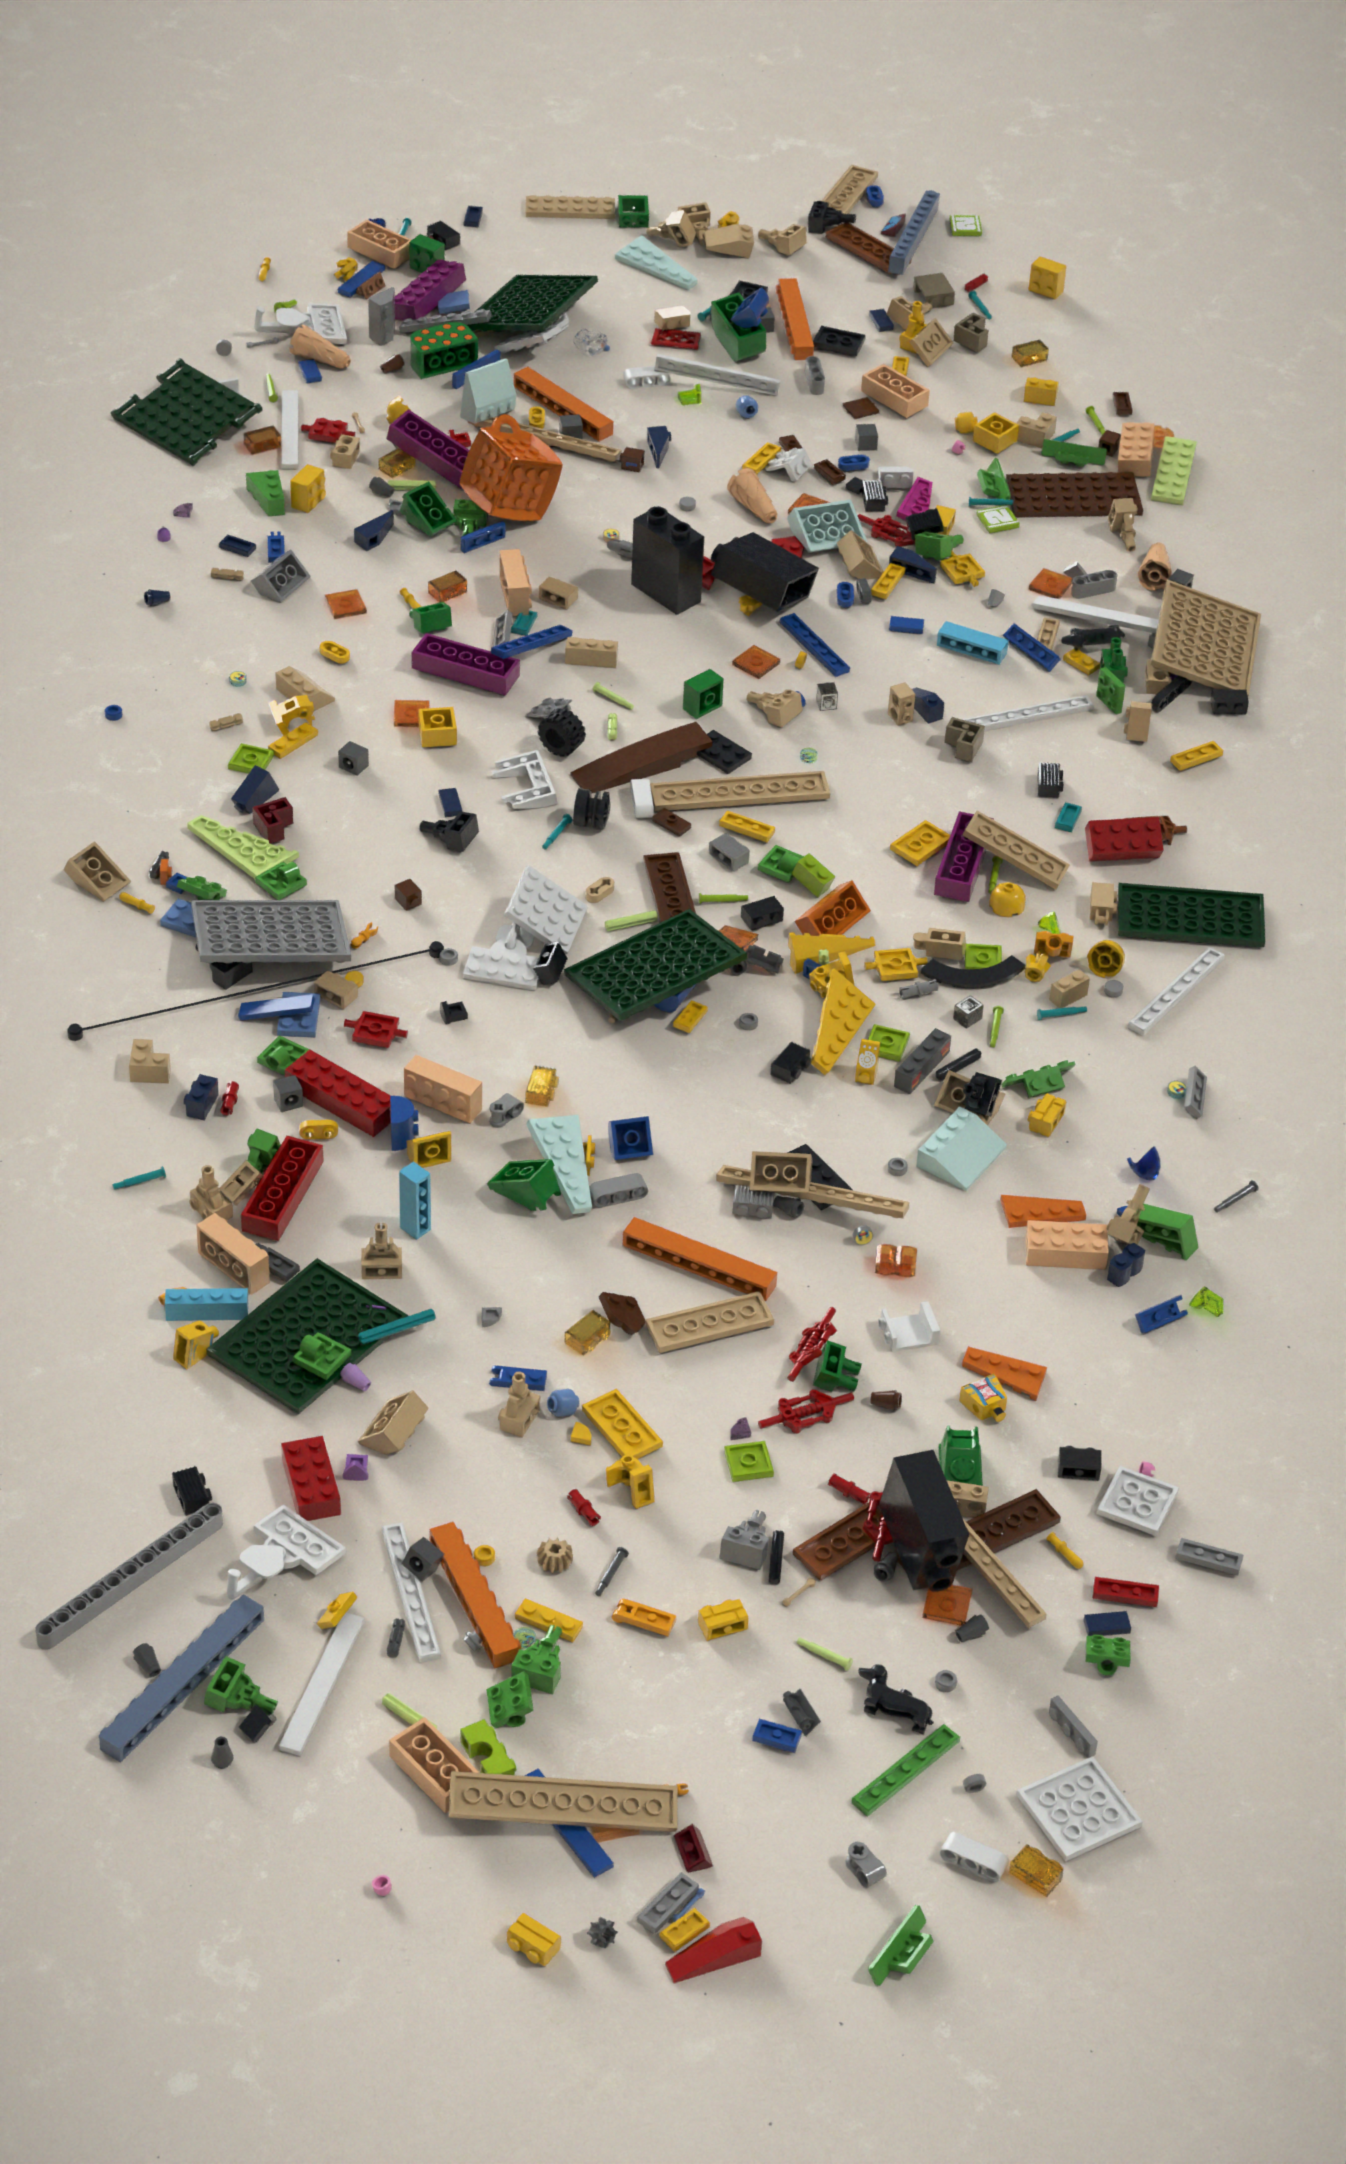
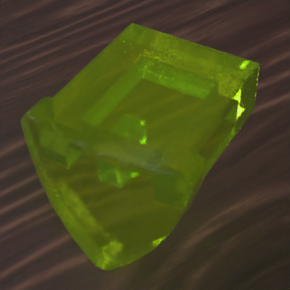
M695 384L693 390L678 392V399L682 406L701 403L700 384Z
M1055 912L1045 915L1038 922L1039 928L1051 930L1052 934L1061 933L1060 924Z
M1205 1286L1197 1292L1189 1303V1306L1194 1309L1204 1308L1216 1317L1223 1314V1298Z

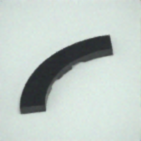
M1013 955L994 966L974 970L950 967L935 959H931L921 968V974L929 979H936L938 983L951 984L952 987L983 988L1015 977L1026 968V965Z

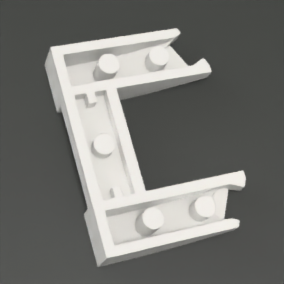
M538 750L495 762L499 770L492 771L493 778L528 775L533 788L501 796L504 803L509 802L513 809H532L558 804L555 790Z

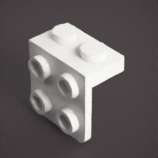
M793 448L788 452H778L776 458L768 462L765 470L772 471L785 468L791 481H796L812 463L804 448Z
M878 467V478L882 481L883 486H886V489L911 488L913 468Z

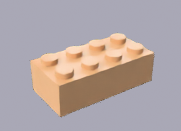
M366 219L347 232V247L385 264L390 268L395 269L409 260V242L411 239Z
M882 364L862 375L861 391L906 418L926 408L929 404V389L886 364Z
M1122 423L1118 473L1133 472L1134 476L1150 477L1155 440L1154 423Z
M520 549L499 550V578L507 610L513 613L512 616H518L520 613L529 615V608H532L531 598H529V594H532V587L529 584V575L527 574L524 555H521Z
M415 1055L404 1067L405 1097L470 1124L482 1111L481 1081L418 1055Z
M216 1213L196 1225L198 1253L239 1286L248 1288L249 1294H254L270 1283L269 1256L267 1252L256 1246L251 1239H247L237 1228H233L224 1218L219 1217Z
M1027 1221L1025 1236L1027 1266L1106 1270L1108 1259L1106 1224Z
M425 1717L389 1740V1756L445 1814L449 1812L451 1771L480 1773Z

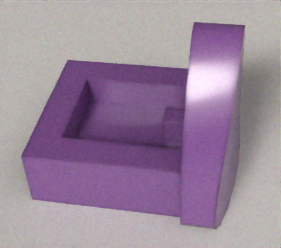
M347 1454L343 1479L353 1481L368 1480V1455Z

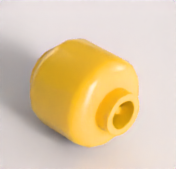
M972 412L959 413L955 418L956 430H959L960 433L974 432V425L978 423L977 416L974 417Z

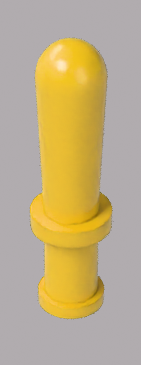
M265 257L264 262L261 264V271L258 277L260 281L266 279L267 271L270 269L271 259L269 257Z
M402 588L399 591L400 595L404 597L405 602L409 603L413 609L422 607L406 588Z
M122 892L119 895L121 901L134 905L139 910L143 909L150 914L155 910L154 905L146 903L143 899L139 900L126 892Z
M1054 1532L1047 1536L1046 1540L1051 1542L1056 1547L1055 1550L1058 1553L1061 1552L1075 1568L1081 1569L1083 1567V1560L1067 1547L1065 1541H1061Z

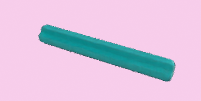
M428 1309L360 1332L358 1337L362 1344H366L436 1319L434 1310Z

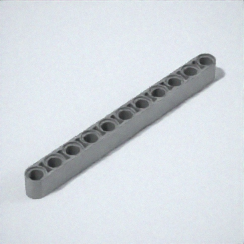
M217 1503L206 1504L40 1621L35 1627L38 1647L45 1650L55 1647L221 1529L223 1526L222 1507Z

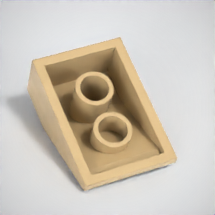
M735 224L704 232L706 250L750 258L754 246L753 229L749 225Z
M95 841L70 858L64 868L67 875L77 885L103 902L131 883V880Z

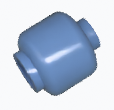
M744 395L737 400L736 410L742 417L752 418L758 412V403L751 396Z
M571 1389L555 1390L547 1399L548 1410L557 1417L573 1415L580 1403L579 1397Z

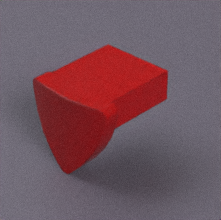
M454 429L448 431L449 437L464 447H471V440L467 432L454 434Z

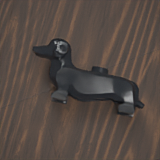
M1110 625L1109 628L1070 629V635L1062 637L1061 642L1074 646L1075 651L1083 648V646L1111 643L1112 638L1117 637L1121 639V637H1125V634L1120 630L1119 625Z
M875 1664L872 1668L858 1669L859 1675L870 1681L866 1691L868 1698L864 1700V1712L875 1715L877 1710L880 1709L881 1712L890 1716L910 1718L913 1722L917 1723V1725L913 1726L912 1731L924 1735L927 1724L932 1725L934 1723L931 1720L933 1713L930 1706L923 1700L913 1697L912 1693L906 1689L898 1691L889 1688L886 1685L888 1673L883 1665Z

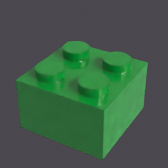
M421 234L409 242L410 269L423 273L436 260L443 259L445 261L444 243Z
M708 669L684 681L683 710L695 719H698L721 707L723 703L724 678L712 669Z

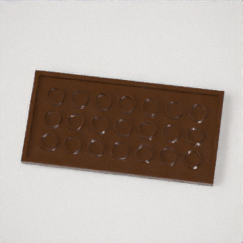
M1133 472L1006 474L1005 480L1011 494L1010 500H1013V505L1011 506L1016 518L1109 516L1113 499L1133 498L1134 504L1137 505V514L1135 516H1143V507Z

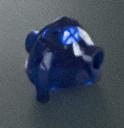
M1155 1146L1137 1163H1134L1131 1157L1127 1158L1130 1168L1139 1177L1146 1180H1155L1159 1175L1161 1163Z

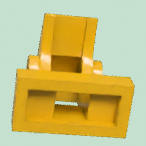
M308 695L295 696L279 705L276 700L269 703L275 722L283 736L289 733L288 725L294 718L306 719L311 726L312 720H315V717L312 716L314 705L312 701H309Z
M845 951L838 953L839 960L819 966L809 974L811 988L815 992H819L822 998H826V987L830 980L829 973L833 968L855 986L851 963Z
M626 1454L613 1465L606 1468L607 1487L619 1483L631 1486L632 1505L635 1509L655 1502L653 1473L649 1465L643 1466L638 1459Z

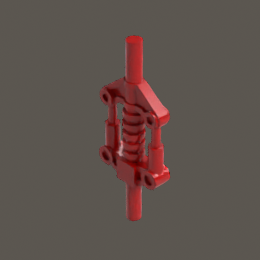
M861 514L858 515L859 521L873 526L871 531L873 538L880 537L893 541L896 547L915 544V540L911 539L908 528L901 525L900 522L893 520L890 515H885L877 520Z
M829 1307L820 1322L802 1331L803 1338L798 1344V1349L789 1354V1359L794 1364L787 1377L789 1381L794 1382L805 1365L822 1355L821 1348L823 1344L827 1342L830 1336L837 1332L835 1326L830 1322L836 1313L834 1307Z
M813 1389L809 1392V1395L804 1397H795L789 1400L781 1398L778 1402L779 1415L758 1421V1426L762 1429L782 1423L784 1426L789 1427L793 1433H800L802 1428L812 1426L816 1422H831L836 1406L853 1401L854 1395L851 1392L833 1398ZM806 1400L814 1402L792 1409V1406L799 1405ZM823 1412V1415L820 1417L800 1420V1418Z
M874 1491L870 1495L868 1519L863 1523V1530L876 1543L872 1559L879 1562L884 1545L893 1543V1539L882 1514L878 1527L872 1522L883 1493Z

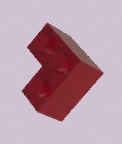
M283 797L252 807L253 824L262 837L269 840L270 844L284 840V827L293 824V807L287 798Z

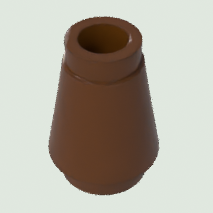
M394 354L381 364L380 368L383 373L402 369L405 363L400 354Z
M897 1390L872 1392L870 1402L871 1404L895 1411V1409L901 1408L902 1393L897 1392Z

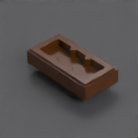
M1113 392L1112 398L1116 415H1132L1133 409L1129 392Z
M794 435L779 437V443L785 452L793 448H802Z
M828 459L814 464V469L832 485L846 480V475Z
M665 808L655 814L652 819L653 822L679 837L691 829L690 822Z

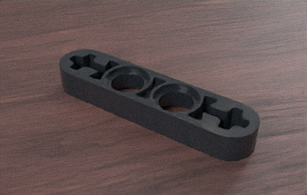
M1178 675L1155 695L1151 702L1152 709L1158 712L1162 711L1186 690L1193 680H1188Z

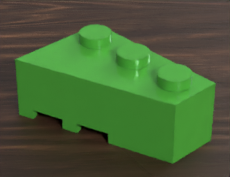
M269 470L246 473V489L253 494L255 500H258L264 512L268 516L285 515L284 495L279 471Z
M1143 1203L1145 1210L1141 1211L1137 1226L1144 1230L1142 1237L1154 1244L1158 1242L1166 1246L1165 1250L1169 1252L1173 1250L1181 1254V1258L1187 1261L1199 1248L1193 1215Z

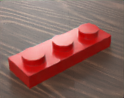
M1095 1577L1092 1599L1157 1607L1159 1585Z

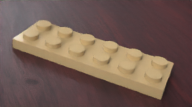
M851 164L822 201L829 202V207L841 210L844 214H849L866 193L867 187L871 186L877 179L878 171Z
M549 195L526 196L525 217L615 219V198H596L593 196L552 197Z
M979 811L975 812L963 833V836L979 844L986 850L991 851L1055 890L1070 864Z
M759 1291L648 1318L645 1325L659 1353L772 1326L774 1325V1318Z

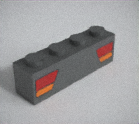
M935 1028L895 1070L894 1087L911 1094L950 1052L951 1035Z

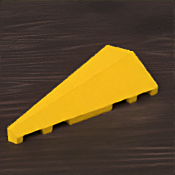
M791 932L788 939V947L791 951L790 966L794 973L797 974L803 972L804 961L808 958L819 964V950L821 949L829 951V962L839 959L838 953L845 951L848 956L875 946V939L873 936H870L868 939L861 938L860 936L848 938L845 935L833 934L811 936L809 933H804V935H796Z

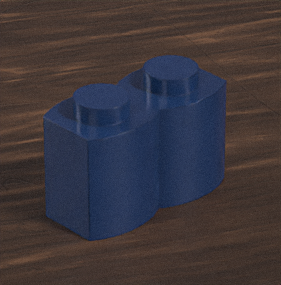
M1136 1243L1127 1245L1122 1253L1115 1255L1111 1259L1107 1280L1117 1287H1121L1130 1280V1277L1140 1273L1143 1268L1145 1249Z

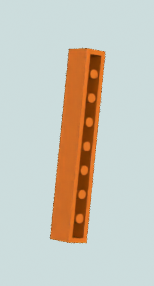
M797 278L778 279V285H776L775 290L776 294H778V303H780V311H782V320H784L790 352L793 354L794 360H806L807 357L813 356L814 344Z
M527 366L514 373L513 383L516 389L558 416L580 414L583 432L600 442L613 435L614 421Z
M633 1217L623 1231V1246L745 1294L760 1291L764 1301H767L777 1285L776 1271L645 1220Z
M454 1521L431 1528L430 1542L445 1554L440 1564L475 1632L483 1640L481 1644L494 1669L513 1663L519 1649H521V1644L518 1638H514L511 1624L509 1622L506 1623L502 1607L497 1606L496 1596L493 1591L489 1590L486 1576L481 1575L478 1561L476 1559L473 1560L469 1544H465L462 1530L457 1529Z

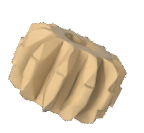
M558 1537L556 1540L548 1538L547 1542H541L537 1550L539 1566H543L544 1571L550 1570L552 1574L554 1571L562 1573L563 1569H569L573 1561L571 1545H567L566 1540L559 1541Z

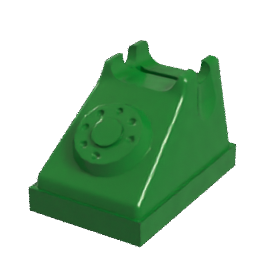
M429 481L402 496L403 501L399 510L400 513L406 515L408 524L414 525L429 536L439 533L458 521L450 509L446 508L447 505Z
M552 1159L509 1161L487 1183L490 1190L527 1207L530 1211H536V1207L540 1211L546 1210V1201L553 1194L555 1196L561 1195Z
M947 1426L941 1444L938 1446L939 1464L946 1480L983 1486L978 1427L975 1426L973 1430H952L950 1426Z

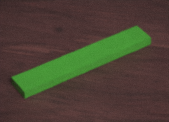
M943 1724L855 1795L851 1803L868 1817L959 1743L960 1736Z

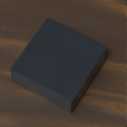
M854 477L846 484V489L859 495L862 493L863 480Z

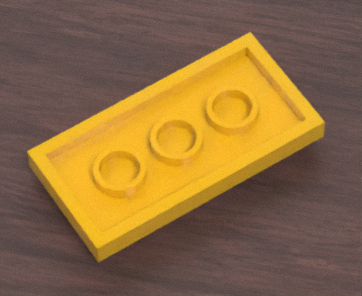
M617 1388L582 1405L584 1414L622 1457L627 1454L639 1459L663 1447L662 1439Z

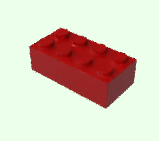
M1159 817L1090 820L1085 827L1089 862L1160 858L1164 851Z
M323 1436L281 1443L282 1462L296 1513L307 1521L341 1515V1499Z

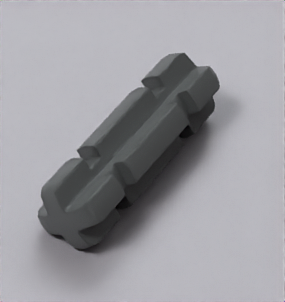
M161 851L149 871L150 878L157 879L159 877L161 859H169L168 852Z
M395 1618L387 1646V1655L389 1657L398 1656L405 1628L404 1619Z

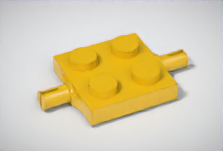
M951 550L950 558L940 561V567L955 585L969 581L975 587L979 585L977 579L985 577L984 569L970 553L956 555Z
M911 948L874 951L875 962H865L864 968L865 970L876 969L881 981L918 978L917 966L926 965L928 961L927 957L916 958L912 954Z

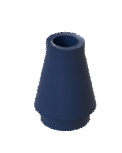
M149 589L144 592L145 604L153 606L170 601V592Z

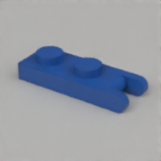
M1182 1295L1175 1296L1136 1313L1135 1317L1141 1333L1149 1332L1187 1315V1310L1180 1312L1177 1301L1183 1299Z
M492 1366L491 1372L499 1374V1377L490 1378L489 1384L491 1386L510 1388L514 1373L522 1372L525 1374V1383L528 1385L529 1390L545 1391L547 1370Z

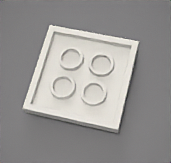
M1119 1466L1098 1507L1097 1515L1157 1536L1178 1494L1179 1487Z

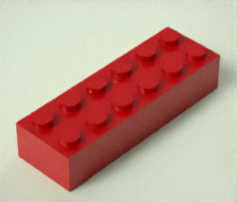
M311 1049L285 1069V1077L293 1075L297 1077L302 1087L303 1097L368 1135L375 1137L391 1123V1095Z
M286 1135L241 1213V1229L243 1232L276 1241L280 1240L324 1162L323 1145Z

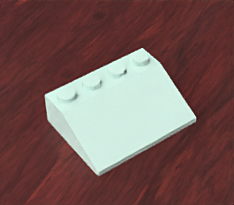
M507 359L465 372L460 418L476 424L515 409L516 391Z
M851 500L793 508L787 517L792 533L809 553L839 548L837 542L850 530L867 542Z
M959 1106L918 1149L916 1166L967 1191L1007 1148V1144L976 1114Z

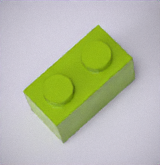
M810 853L797 862L792 872V875L817 898L830 888L835 878Z

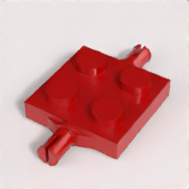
M317 418L311 426L301 425V431L309 432L308 439L336 443L341 435L355 437V432L347 431L348 423L341 420L334 421L327 420L326 418Z
M363 1011L360 1018L356 1021L347 1019L344 1021V1027L354 1028L352 1041L389 1048L396 1036L407 1038L408 1030L397 1029L399 1017Z

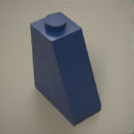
M255 765L231 800L234 803L235 809L243 813L245 811L251 814L253 812L252 807L265 803L279 791V788L268 771Z

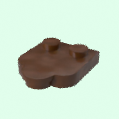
M602 1292L598 1297L609 1321L613 1325L622 1328L627 1334L634 1335L646 1323L634 1297Z

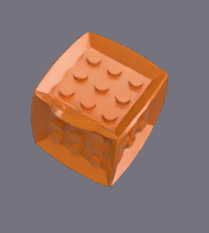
M503 414L494 419L492 427H483L479 430L468 452L459 484L468 497L491 516L516 521H537L542 519L549 507L560 479L563 464L547 444L532 433L521 430L518 422L512 416ZM504 423L510 425L513 433L500 432L501 425Z

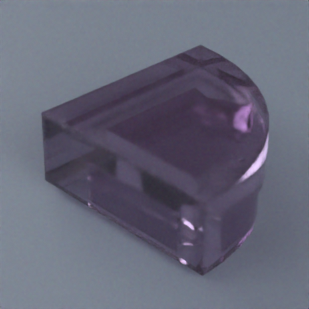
M193 503L177 506L173 511V515L190 517Z
M746 1417L739 1419L731 1428V1440L751 1437V1430Z

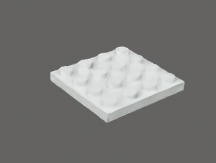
M528 865L524 869L504 916L545 944L559 942L566 955L569 952L588 905Z
M1093 1756L1017 1790V1797L1065 1862L1142 1827L1143 1821Z

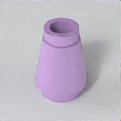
M348 1363L340 1373L343 1381L362 1391H366L371 1385V1381L356 1364Z

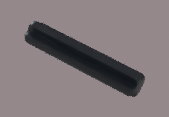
M975 1048L938 1069L935 1075L936 1078L942 1081L945 1079L948 1070L956 1073L981 1058V1051Z
M775 1530L772 1537L769 1583L776 1585L780 1583L784 1544V1532L782 1530Z

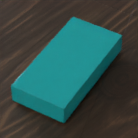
M529 611V615L518 614L511 627V633L527 636L537 618V612Z
M1065 802L1055 823V828L1072 832L1081 814L1082 806Z

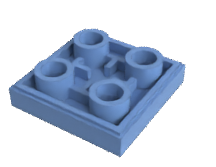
M468 290L448 293L438 301L440 314H450L453 311L464 312L470 308Z

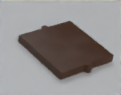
M868 397L843 403L847 413H850L854 419L879 413L875 403H872Z

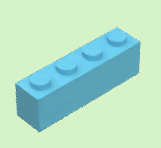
M945 621L938 631L937 646L1000 665L1007 655L1009 640Z
M413 1161L399 1171L400 1228L417 1240L431 1230V1174Z
M248 1288L166 1289L165 1291L166 1321L242 1320L248 1315Z

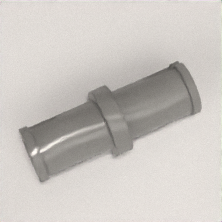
M936 979L923 983L915 982L914 985L899 987L902 999L915 995L919 997L923 996L924 993L938 991Z

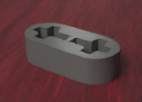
M866 578L856 579V589L861 603H871L872 594Z

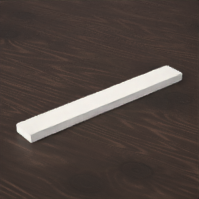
M657 354L654 370L775 396L778 395L781 381L779 379Z
M282 390V469H298V390Z
M1040 595L1033 602V608L1119 625L1155 634L1157 632L1159 620Z
M1084 695L962 720L985 726L984 731L1090 711L1093 710L1094 705L1089 697Z
M1209 947L1128 1023V1028L1144 1036L1224 960L1225 955Z
M403 1522L382 1526V1534L419 1663L441 1659V1653L420 1580L402 1565L410 1548Z
M345 1613L339 1621L279 1745L280 1751L301 1756L364 1624V1617Z

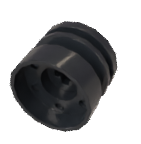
M578 788L574 804L573 825L586 827L588 820L591 819L593 828H596L599 820V828L605 829L611 808L610 793L604 791L601 799V791L597 790L595 797L592 798L590 789Z

